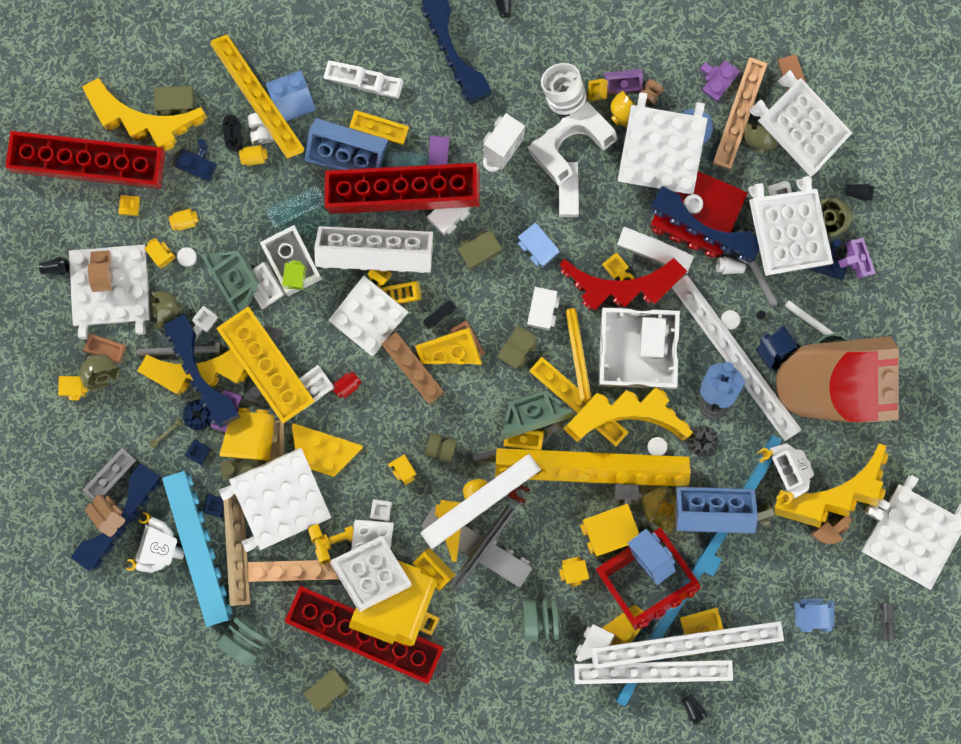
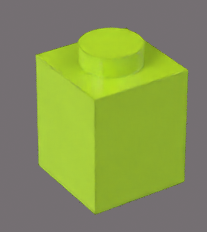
M291 260L290 263H285L282 282L284 288L304 290L306 266L302 265L301 261Z

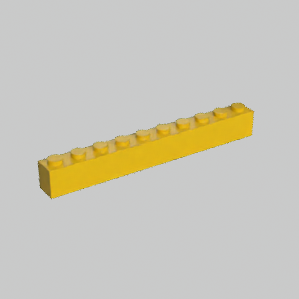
M496 448L495 478L530 454L541 470L528 480L689 487L691 475L689 457Z

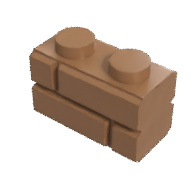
M98 494L94 498L93 503L86 507L85 512L98 530L112 537L117 528H120L125 522L124 517L121 515L123 511L115 505L116 501L110 496L104 497Z

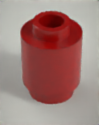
M352 371L333 384L335 388L332 390L339 398L343 397L346 399L359 388L362 382Z

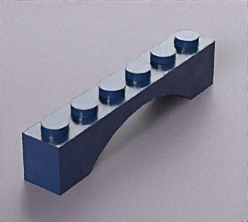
M422 0L423 7L420 8L425 18H429L431 22L428 24L432 34H437L439 38L437 44L440 50H444L447 55L445 60L448 67H453L455 71L453 76L456 83H461L464 89L461 93L465 101L469 100L472 105L491 96V89L484 75L468 66L453 48L448 31L451 14L448 1Z
M661 186L649 208L655 216L669 219V223L676 227L682 226L686 228V232L693 236L698 234L703 237V241L710 245L717 244L720 246V250L727 254L732 252L738 256L737 259L744 263L754 261L760 250L757 236L749 231L727 233L714 230L700 223L688 212L679 194L664 186Z
M183 314L164 324L166 328L164 334L169 342L173 341L175 347L172 349L177 358H182L184 364L181 366L186 375H191L193 380L190 383L195 392H200L202 397L199 399L203 407H208L211 414L208 416L212 424H217L222 428L239 419L241 416L233 401L212 389L200 375L194 355L196 332L187 316Z
M140 463L129 478L128 498L121 514L125 522L120 528H117L112 537L102 533L95 538L82 541L70 558L88 571L98 570L104 562L102 560L106 553L109 554L114 549L115 544L113 543L117 538L120 539L127 531L126 525L129 522L132 523L138 516V509L148 503L150 500L149 494L152 490L155 492L162 483L160 481L162 477L145 464Z

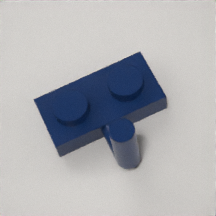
M199 139L198 145L200 148L197 155L182 149L174 167L210 182L217 164L204 159L208 145L203 139Z
M835 239L830 244L833 264L808 268V270L843 281L847 267L840 268L838 261L842 259L834 257L837 248L841 245V240Z

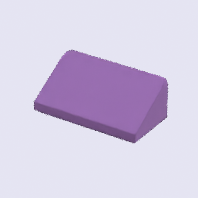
M641 69L604 73V79L608 80L607 94H617L622 90L625 93L643 90V72Z

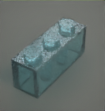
M314 184L264 209L273 227L276 228L324 205L325 200L319 187Z

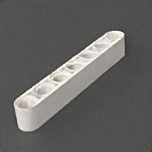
M528 454L428 526L420 534L431 549L435 548L541 469L531 455Z

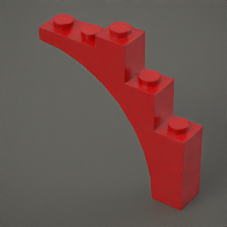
M672 258L663 267L649 275L631 280L615 281L590 276L577 269L566 259L559 264L562 267L560 271L567 278L571 276L576 281L574 285L580 291L586 290L581 297L584 299L582 303L589 310L592 308L597 310L611 295L614 296L612 300L619 307L622 305L626 307L641 291L644 293L642 297L649 304L651 302L656 304L688 272L675 258Z

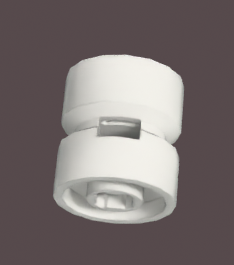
M257 113L248 116L249 127L252 129L250 132L252 144H265L275 141Z

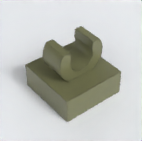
M768 503L758 505L757 521H760L763 527L771 525L768 517L774 516L772 507Z

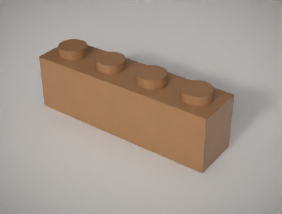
M397 332L381 343L429 405L445 394Z

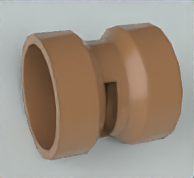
M649 79L645 85L646 88L641 93H647L646 103L654 106L658 95L662 94L664 88L656 81Z

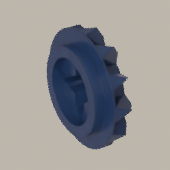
M193 400L183 410V420L186 426L193 430L206 429L212 423L208 416L211 414L208 407L204 408L200 400ZM192 409L198 412L202 411L201 416L204 421L198 418L193 419L195 414Z

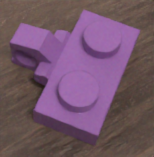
M726 60L719 68L717 66L711 67L704 63L699 71L706 75L705 80L708 83L702 89V92L717 102L740 71Z
M860 238L846 242L848 253H846V258L838 261L840 268L850 266L851 270H855L858 279L876 274L864 239Z

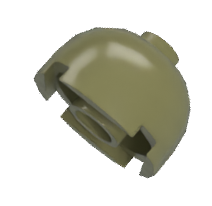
M746 123L745 141L750 147L754 148V152L765 154L766 150H773L780 144L763 125Z
M826 198L820 201L827 236H837L844 233L852 222V212L848 204L838 198Z
M155 291L151 293L153 297H150L151 316L153 315L156 318V323H153L154 329H166L164 324L176 319L178 314H182L181 303H177L173 294Z
M90 355L80 367L81 382L84 388L88 387L90 391L100 390L109 386L108 382L111 379L115 381L120 375L118 366L107 355Z

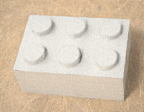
M507 113L503 118L500 116L494 124V131L492 133L488 132L483 139V158L498 166L500 170H503L522 143L525 132V125Z
M294 225L260 242L281 285L285 263H290L291 260L301 261L302 265L306 266L304 288L322 280ZM283 287L287 296L300 291Z

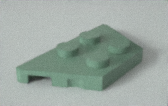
M242 250L201 255L234 314L236 315L248 307L260 285V281Z
M545 390L509 402L508 413L504 420L505 427L501 431L503 440L573 418L574 414L572 409L564 407L560 400L553 398L552 394Z

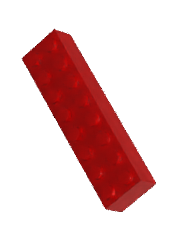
M10 131L5 168L11 173L161 189L166 152L162 147Z
M477 163L325 171V208L329 214L480 207V169Z
M303 585L299 587L284 621L285 623L429 684L444 649L443 645L417 635L413 646H407L396 641L391 644L349 628L356 608Z

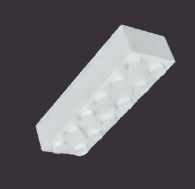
M319 226L314 247L315 267L392 270L399 272L412 271L419 273L431 272L433 232Z

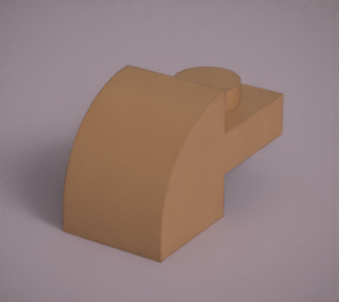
M110 250L93 251L90 254L88 276L92 292L112 291Z
M842 516L832 526L829 522H823L821 527H817L810 535L816 541L823 544L838 543L843 540L838 533L842 534L850 528L849 523L852 522V519Z

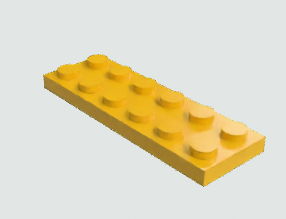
M246 307L216 328L282 423H285L315 402L249 307Z

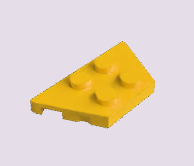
M294 423L292 424L295 450L302 449L311 470L335 477L363 449L362 445Z

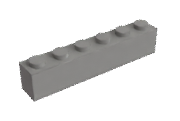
M434 506L421 525L425 529L438 520V516H435L436 508ZM466 526L462 527L458 549L471 556L484 538L480 536L481 531L473 526L470 529ZM495 540L479 563L516 586L521 587L532 570V567L529 566L531 562L522 556L520 559H517L513 556L514 551L505 546L501 549L496 546L498 542Z

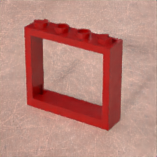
M661 527L654 531L661 541L659 543L663 542L690 582L634 618L608 578L635 560L630 548L625 549L595 569L635 631L642 627H647L651 620L663 617L666 614L665 611L678 607L682 604V600L687 597H693L701 589L698 580Z

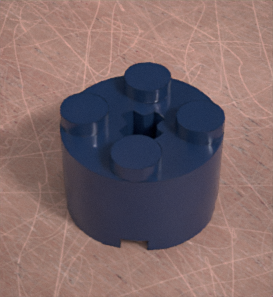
M783 326L776 333L763 336L760 339L761 344L756 348V352L768 369L771 370L772 368L774 371L779 369L781 363L785 362L793 351L800 348V345L786 326Z

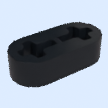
M227 115L222 123L224 142L230 151L235 152L240 150L243 144L241 124L236 116ZM231 119L236 123L233 125L234 131H231L227 125ZM231 135H234L236 141H239L235 144V147L229 144L232 141Z
M449 300L423 321L424 325L428 330L451 314L457 308L452 300Z

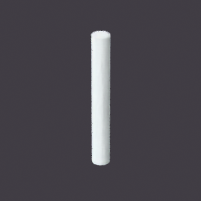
M791 301L786 303L785 307L823 335L834 333Z

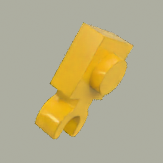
M618 252L602 263L613 279L617 276L620 277V281L624 280L625 277L634 279L633 274L625 271L629 266Z

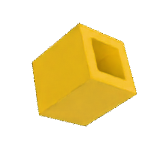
M59 376V396L68 397V400L79 401L80 397H85L86 393H88L89 389L88 387L84 388L80 376Z

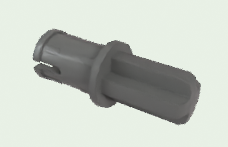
M881 603L882 620L880 622H882L883 640L892 642L895 640L894 622H896L894 620V603Z

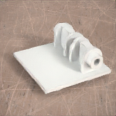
M355 520L353 522L354 532L351 550L383 536L389 548H391L394 522Z

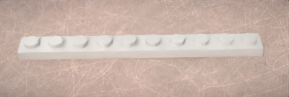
M686 275L680 279L672 289L725 361L732 363L741 373L745 380V388L784 441L800 432L801 428L689 276Z
M781 621L591 648L593 668L596 669L784 641Z

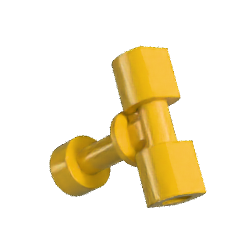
M319 524L308 527L311 541L315 543L317 549L315 552L320 566L331 562L328 550L331 549L330 545L348 539L349 543L352 542L354 532L352 525L344 528L345 532L328 538L326 534L322 535Z

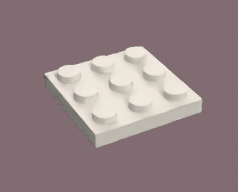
M363 276L328 321L373 357L381 348V343L389 338L409 311L366 276Z
M383 536L331 560L332 567L359 612L411 587V582Z

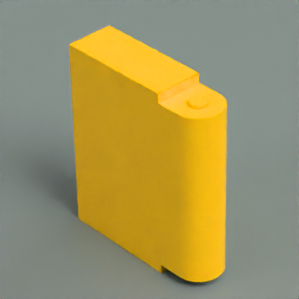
M398 561L411 582V587L361 612L356 607L349 628L391 644L396 641L407 646H413L437 581L421 573L422 569Z

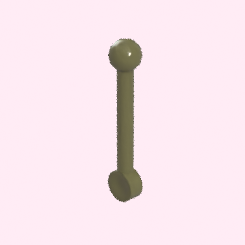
M177 419L175 421V424L171 426L166 432H164L159 438H157L156 440H152L150 442V446L153 448L157 447L158 442H160L164 437H166L177 426L179 427L183 424L182 420Z

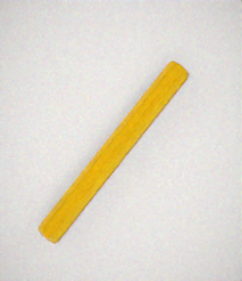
M570 308L566 310V318L581 401H588L591 399V392L577 311L575 308Z

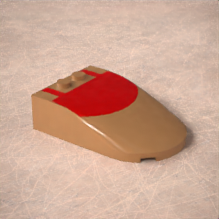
M891 336L818 343L800 347L793 351L791 356L785 362H782L776 375L778 396L789 411L806 418L842 422L899 420V347Z

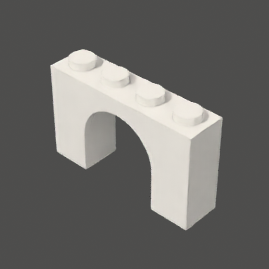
M588 101L579 110L564 117L555 127L547 130L542 137L534 140L528 147L533 159L557 185H560L573 175L570 165L558 153L561 143L567 137L574 134L587 135L603 151L618 140L614 128Z

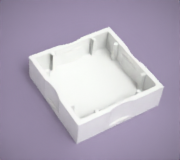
M602 308L598 386L676 389L680 311H636L623 308ZM643 317L666 319V324H669L668 336L665 335L668 351L667 355L664 354L662 359L639 358L641 319Z

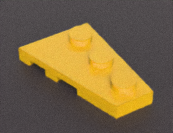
M470 327L415 346L421 364H482Z

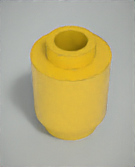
M262 145L244 147L243 150H239L242 165L263 164L265 159H268L267 149L263 148Z
M191 208L175 212L169 216V222L173 231L196 227V222H199L196 211H192Z

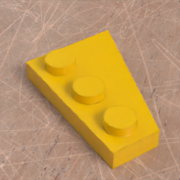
M636 605L629 607L634 618L644 612ZM621 613L602 627V629L615 634L611 645L631 643L641 630L637 629L635 631L624 613Z

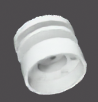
M569 63L555 64L542 75L541 86L548 105L553 112L567 115L576 112L584 105L587 98L579 70L574 65Z

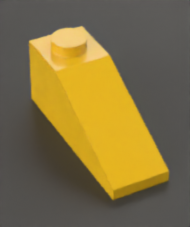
M441 500L440 505L436 504L435 516H438V519L461 502ZM461 529L444 540L453 563L457 561Z

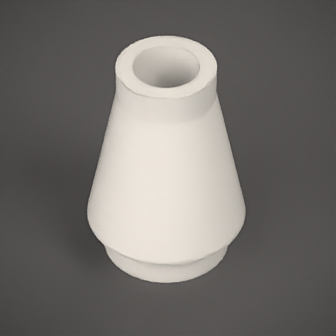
M726 256L718 257L716 272H719L721 275L743 274L745 272L746 264L744 262Z

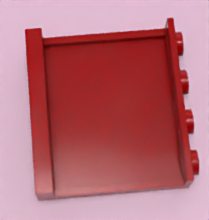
M698 171L693 194L702 198L703 208L699 213L691 215L709 228L731 233L748 192ZM673 191L679 194L682 203H684L687 196L692 195ZM654 215L649 226L653 233L660 236L663 234L670 236L669 239L676 243L684 242L692 250L697 251L700 249L705 251L704 254L710 258L720 257L723 252L717 244L710 245L703 241V237L698 234L696 236L686 232V228L672 225L669 223V219L665 217L659 218Z

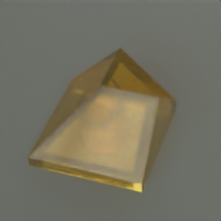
M663 485L641 497L646 520L671 533L676 523V492Z

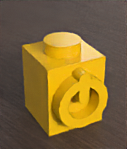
M580 556L562 560V569L559 570L561 581L565 580L566 584L574 587L582 585L583 580L589 579L585 560H581Z

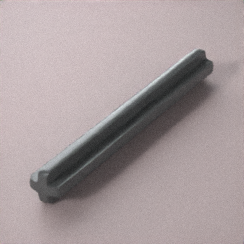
M506 506L451 582L453 586L459 589L514 515L515 510Z

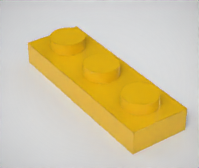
M357 110L354 111L349 127L387 139L389 142L404 146L409 131V126Z

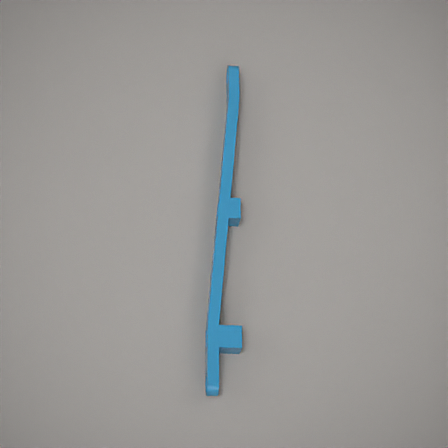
M772 435L765 448L770 450L772 447L779 446L782 439ZM772 456L763 463L758 461L742 489H756L772 461ZM714 532L691 569L697 580L700 579L703 572L714 576L722 560L715 556V553L728 532ZM686 577V579L684 580V582H683V584L681 585V587H683L684 585H686V584H688V583L690 582L687 577ZM686 599L682 600V604L678 607L665 611L666 614L661 617L647 640L663 638ZM657 659V660H650V661H644V662H665V661H663V660H661V659ZM624 683L616 698V703L625 707L637 683Z

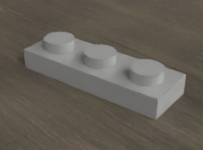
M121 448L87 484L83 491L92 500L98 494L105 496L137 460L128 451Z

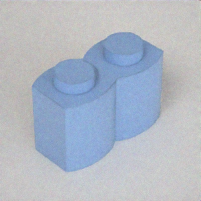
M536 223L518 236L520 242L517 244L524 252L528 251L531 254L530 260L535 266L540 265L543 268L560 254L558 248Z

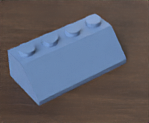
M316 118L309 130L304 161L333 170L381 168L388 140Z
M676 487L677 531L756 532L758 513L754 489Z

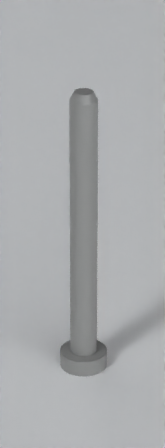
M740 229L734 233L743 232V230ZM755 259L751 263L748 261L770 306H776L777 301Z
M215 342L213 346H195L194 354L215 353L216 356H220L222 354L221 343ZM174 347L137 350L138 356L175 355L172 349Z

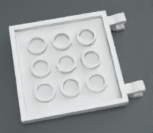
M789 70L778 82L790 89L770 109L760 100L749 111L754 116L761 117L758 121L810 176H813L852 132L802 78L797 80Z
M640 92L637 106L631 105L617 181L659 189L661 186H664L671 191L693 194L708 119L702 117L705 103L696 102L694 116L645 107L647 93Z
M811 176L796 180L797 187L801 190L799 192L764 197L763 183L748 187L750 195L754 197L749 202L765 276L833 264L818 190L812 189Z
M146 245L69 251L73 326L79 327L78 338H81V340L88 339V326L128 322H136V334H146L145 321H151L147 254L144 249ZM110 250L112 291L92 292L88 276L90 254L93 251Z
M301 448L229 479L231 485L219 490L223 501L230 498L233 494L236 495L254 537L241 541L246 552L254 549L257 545L262 550L304 531L312 525L331 518Z
M909 475L903 486L897 484L888 501L890 503L888 510L884 511L882 520L877 521L861 552L931 590L961 535V504H959L955 514H952L912 492L911 490L919 479Z

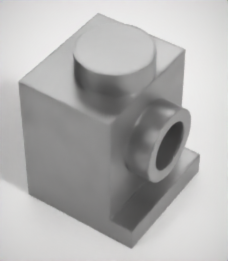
M614 484L613 503H619V500H622V504H633V500L641 501L642 489H639V485Z

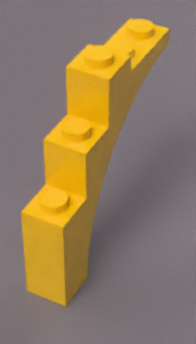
M99 78L82 86L106 130L116 129L123 122L133 140H142L150 132L157 147H162L164 151L172 149L175 146L174 144L177 143L174 135L177 134L179 136L188 131L187 128L193 125L195 127L199 126L207 118L201 107L188 113L174 116H155L138 112L118 101Z
M231 349L219 357L206 362L196 363L200 375L212 388L218 383V374L238 385L240 382H244L248 376V373ZM146 355L137 370L139 373L178 395L185 393L190 384L188 383L189 379L193 380L190 374L186 375L181 366L182 364L160 361L149 355Z
M656 387L641 402L638 401V397L633 392L626 390L612 405L609 404V400L604 395L597 393L563 428L576 442L600 425L628 419L659 425L672 432L682 441L693 433L685 421H681L676 417L674 410L665 406L669 402L667 394Z
M878 444L873 457L865 468L854 478L838 487L827 491L803 493L795 499L791 498V502L783 506L780 505L784 503V498H778L775 504V515L820 528L822 522H826L828 512L849 517L850 512L855 511L857 501L878 506L879 500L883 501L886 491L883 489V482L881 481L883 475L881 467L882 464L886 465L889 453H886V445ZM780 490L779 495L789 492Z

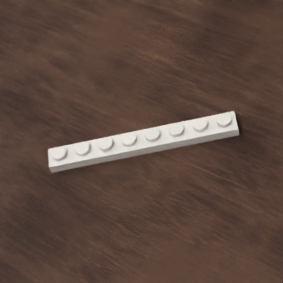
M732 660L637 662L596 669L593 668V663L574 664L575 684L733 681Z

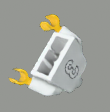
M788 444L772 447L770 450L762 448L756 453V455L762 454L764 456L759 460L761 463L772 456L785 487L789 491V493H783L776 497V499L784 498V503L780 506L789 504L791 498L795 499L808 491L810 478L814 476L810 461L807 460L802 450H796Z
M143 512L142 514L147 515V520L144 522L139 520V522L146 526L136 559L127 560L133 563V567H127L126 570L152 573L163 569L165 565H170L172 557L182 560L184 550L176 546L177 539L174 538V532L165 522Z

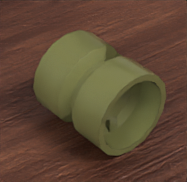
M431 432L425 456L432 459L439 457L440 461L451 463L457 439L450 437L443 439L442 435Z

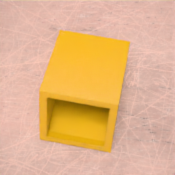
M239 408L238 413L241 417L228 424L220 456L270 461L275 415L268 414V410L257 409L256 413H250V409Z
M628 504L583 519V524L580 525L583 535H587L590 542L587 543L590 554L594 553L595 556L628 546V542L639 535Z

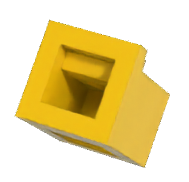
M156 238L151 239L147 243V247L144 248L160 269L176 258L172 252L168 254L170 249L164 241L160 243Z
M405 454L388 464L390 468H395L392 472L398 481L402 479L405 486L415 480L414 476L417 474Z

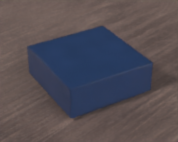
M194 439L185 456L202 465L211 448Z
M208 494L203 513L222 518L224 513L223 499Z

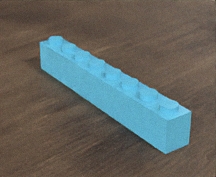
M186 471L164 477L162 480L206 627L231 620L233 610L225 599L228 596L225 585L221 586L219 579L222 578L219 566H215L214 559H216L214 548L210 549L208 541L211 540L208 529L205 530L203 526L205 517L197 506L200 501L198 494L194 493L192 485H194L193 477L191 474L188 475Z

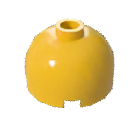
M623 90L612 100L610 110L613 114L611 119L617 126L621 124L627 128L631 105L635 104Z

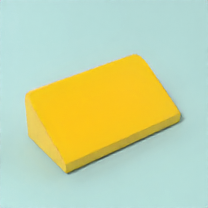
M535 429L505 439L504 447L542 450L545 430Z
M430 547L413 562L417 568L422 569L421 573L437 581L436 588L438 591L456 575Z

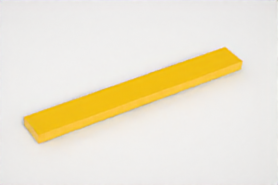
M224 35L211 40L210 45L285 157L288 159L303 153L304 147L229 36Z

